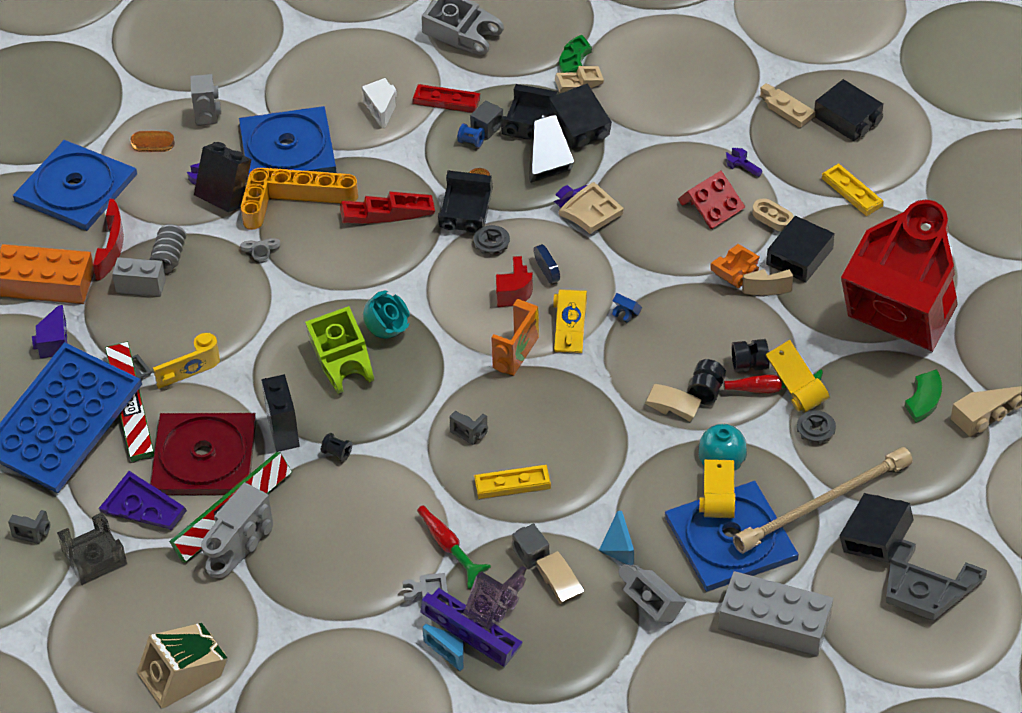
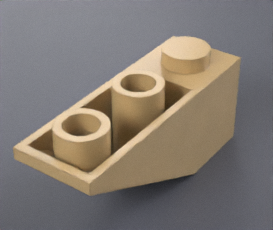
M1022 386L971 392L953 404L951 420L969 437L978 432L981 433L993 422L1002 420L1009 412L1022 407Z

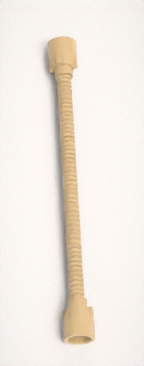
M901 447L886 455V460L880 465L816 497L768 524L755 529L749 527L733 536V543L740 553H745L761 544L760 540L764 536L878 477L886 471L894 470L897 472L911 465L913 462L911 453L905 447Z

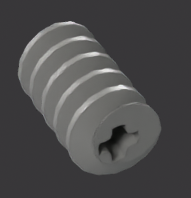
M168 224L159 228L149 260L162 261L165 274L172 272L178 266L185 243L184 240L187 236L185 230L177 225Z

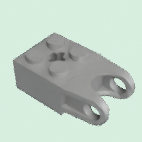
M433 0L421 16L422 33L453 47L478 55H485L489 51V43L482 35H500L504 31V25L497 17L479 7L478 3L471 0ZM490 23L495 24L498 27V29L493 27Z
M245 482L214 516L215 524L202 540V551L209 556L205 567L207 574L211 577L222 578L228 575L249 552L256 549L261 538L267 535L273 527L269 495ZM211 542H214L213 550L207 548ZM217 562L225 564L222 570L215 571L211 569Z

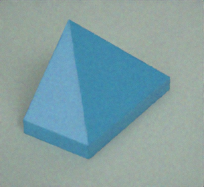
M617 511L599 551L631 566L634 565V548L623 512Z
M425 624L422 627L424 642L456 669L461 671L464 668V641L452 633Z

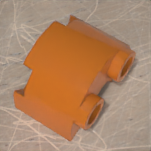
M737 244L728 250L724 258L720 256L711 262L710 270L718 277L740 288L743 283V275L759 271L757 264L760 256Z

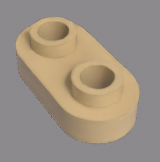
M758 199L753 204V216L777 231H783L794 217L789 210L769 199Z

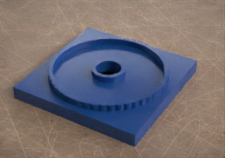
M325 106L239 118L244 155L252 159L249 174L256 168L337 172ZM284 139L294 140L291 144L287 145L280 143Z
M63 140L13 194V198L19 204L88 231L107 209L109 200H115L136 177L137 169ZM71 179H81V182L78 184L68 183Z
M756 481L734 487V518L704 517V512H699V500L665 511V519L706 592L729 585L734 571L754 576L798 560L799 554L783 527L764 536L760 540L761 544L745 553H740L736 549L733 537H728L722 532L730 527L736 528L740 532L749 527L751 529L760 528L777 519Z

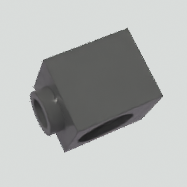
M485 100L470 115L471 128H483L485 130L484 138L489 139L501 128L503 109Z
M534 523L527 527H522L512 534L513 550L527 569L536 566L535 562L550 555L549 543Z

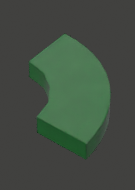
M583 35L573 38L564 46V50L559 58L561 73H576L578 66H582L581 61L584 57L592 53V46Z
M937 369L915 376L917 391L912 397L905 400L904 406L915 423L931 415L940 401L942 380Z

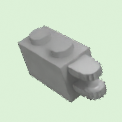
M628 564L619 567V576L627 583L623 590L657 622H673L686 604V601L652 570H643L638 565L630 566Z

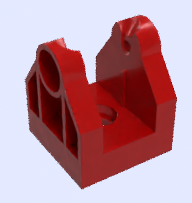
M918 200L910 204L904 212L867 229L841 276L848 317L931 352L934 351L958 305L953 281L955 275L954 263L947 236L949 231L948 217L942 205L932 200ZM925 223L931 226L927 231L921 229V226Z

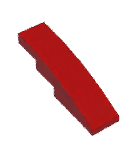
M389 191L387 198L365 196L364 202L341 201L340 212L342 223H384L432 215L435 213L432 195Z

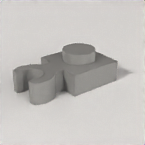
M445 573L420 575V582H415L411 579L404 580L403 588H411L413 590L410 593H404V600L413 601L417 596H422L423 599L427 593L432 595L438 587L448 593Z

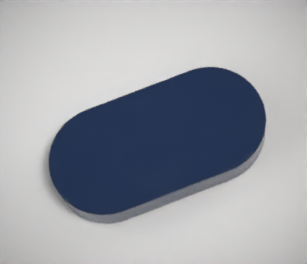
M543 244L535 246L533 250L536 262L548 282L553 284L560 281L559 268L546 246Z

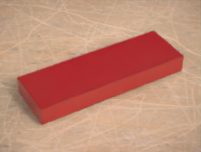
M418 84L413 96V104L473 113L477 109L481 98L480 93Z

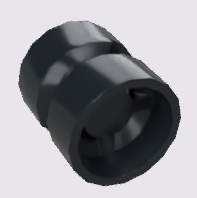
M752 340L750 344L746 341L732 342L731 354L734 371L746 372L751 367L754 370L769 369L770 362L766 357V354L769 352L767 340Z
M703 359L695 367L694 376L690 380L687 393L701 399L700 404L708 405L717 400L720 387L726 376V370L715 360Z

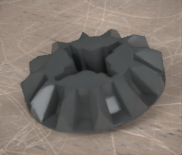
M484 226L474 235L476 249H481L483 254L490 252L493 255L494 252L501 253L503 249H508L510 242L509 233L500 226ZM488 238L492 241L496 240V243H492L491 241L488 242Z
M812 410L805 412L797 421V432H800L802 439L807 438L810 443L818 441L821 444L823 440L829 441L831 436L835 434L836 423L834 419L823 411ZM812 426H821L820 431L818 429L812 430Z

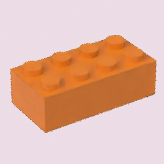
M2 244L0 248V297L84 304L94 274L91 252Z

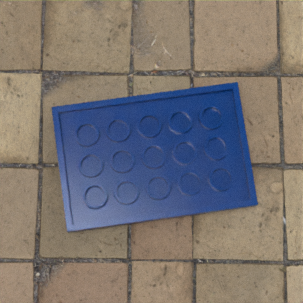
M64 342L0 422V464L58 493L141 387V379Z

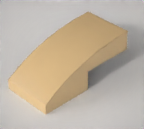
M578 66L576 73H556L555 82L560 93L587 83L590 88H593L604 82L599 66Z
M765 269L743 275L742 291L744 294L776 295L791 292L793 275L790 269L768 275Z
M654 384L645 404L665 415L668 411H671L691 422L701 399L669 386Z
M558 551L535 562L546 585L550 584L560 604L584 592L573 571Z

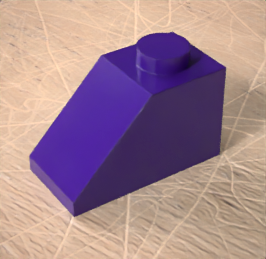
M63 305L57 306L36 325V335L32 336V344L34 350L38 349L40 359L53 357L64 342L68 344L67 323Z

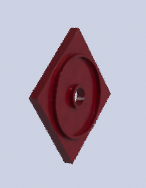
M160 413L151 485L166 495H225L251 474L256 413ZM201 446L212 448L209 453L204 455L195 452Z

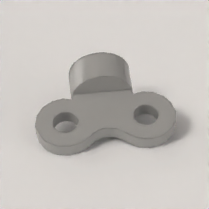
M269 238L264 241H244L240 244L242 251H252L254 259L264 261L269 257L270 249L280 246V240Z

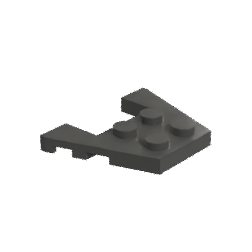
M903 539L890 563L886 603L934 621L985 580L987 570L965 562L956 580L908 563L915 552L916 544Z

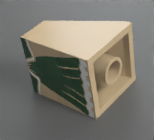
M203 623L149 635L137 674L160 707L165 708L221 677L228 658Z

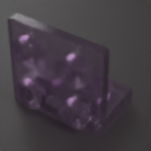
M521 566L504 584L481 571L475 578L463 614L487 629H490L496 622L500 623L509 609L512 611L519 601L517 594L526 582L524 574L527 568Z

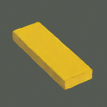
M839 163L822 173L821 179L865 216L883 207L884 201Z
M547 464L474 475L478 499L551 489Z

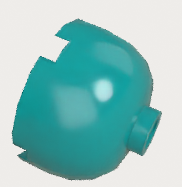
M386 290L377 292L365 304L363 311V321L366 328L376 337L383 339L396 337L409 327L407 318L410 316L405 302L396 294L393 296L387 294L389 291Z
M717 424L711 426L703 433L699 441V459L703 465L705 459L734 460L735 471L746 460V439L741 431L732 425Z

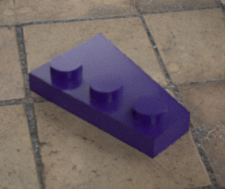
M131 471L126 473L98 508L101 513L170 530L175 527L187 512L183 505Z

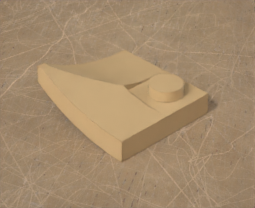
M592 182L565 203L559 210L558 215L573 221L591 234L623 215L624 208L595 182Z

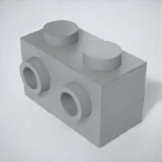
M212 74L190 76L191 97L196 125L218 123L217 115L221 114L220 101L216 102V99H219L218 85L214 86Z
M117 257L112 273L116 293L161 296L166 280L163 262L156 260Z

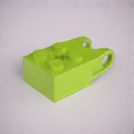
M349 306L305 322L310 342L322 370L338 394L344 392L342 382L349 374H361L369 383L375 381L365 340Z

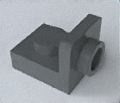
M456 410L449 416L450 432L472 445L479 439H482L488 432L487 415L482 414L476 421Z
M44 510L39 512L35 520L26 516L21 517L12 514L8 521L13 538L40 544L44 535L46 536L49 533L51 525L47 512Z

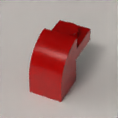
M513 256V274H496L497 307L513 306L517 299L526 302L532 295L533 272L528 273L527 265L522 264V256Z

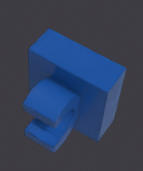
M616 293L612 300L617 305L613 309L612 315L617 318L620 312L625 311L623 320L627 323L631 320L632 313L639 315L642 309L636 301Z

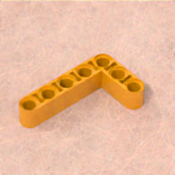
M272 168L253 169L249 174L241 204L243 225L250 230L258 229L262 226L269 198L328 203L357 201V179L351 174Z

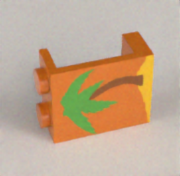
M517 299L513 304L514 336L512 339L508 340L495 334L491 337L493 368L512 376L515 375L539 338L538 306Z

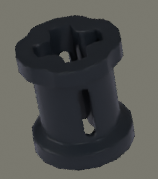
M329 433L324 437L320 450L324 454L330 453L337 456L340 461L344 462L349 457L353 444L349 440H340L334 434Z

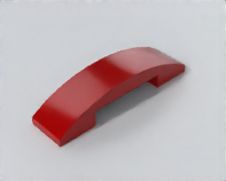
M114 199L109 200L106 211V220L110 231L107 247L97 248L93 262L96 280H102L112 270L123 247V226L120 211Z

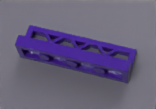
M439 587L432 595L427 593L422 599L420 613L503 667L508 664L522 646V641ZM438 598H441L442 600H444L445 602H447L448 605L445 604L444 602L440 601ZM503 641H507L508 643H510V644L513 645V646L511 647L510 645H508L507 643H505V642H503Z

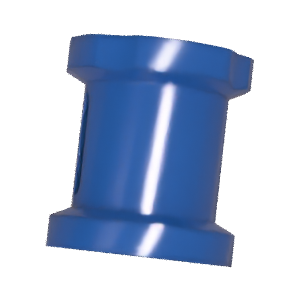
M463 123L459 128L457 141L459 143H471L479 148L483 144L485 130L483 128H471Z

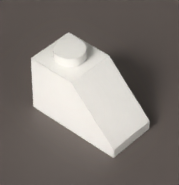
M386 78L362 86L363 103L381 128L387 126L396 107L395 97H397L395 87L390 85Z

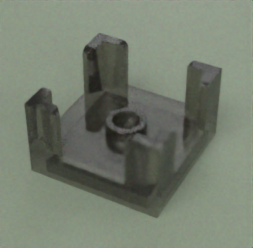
M103 512L92 517L94 529L72 539L69 528L57 532L61 550L81 585L127 565L124 547L119 539H114L108 520Z

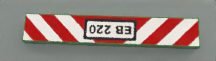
M128 341L105 347L109 364L137 377ZM138 389L120 412L131 462L154 457V449L140 389Z
M281 452L273 454L169 541L181 561H188L202 549L203 538L215 524L214 516L244 482L267 494L292 473Z

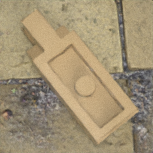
M767 83L760 87V97L768 104V108L797 127L801 128L815 117L813 109L784 91L776 90Z

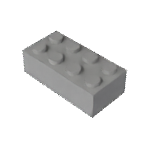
M734 571L719 611L718 629L818 656L831 618L833 597Z

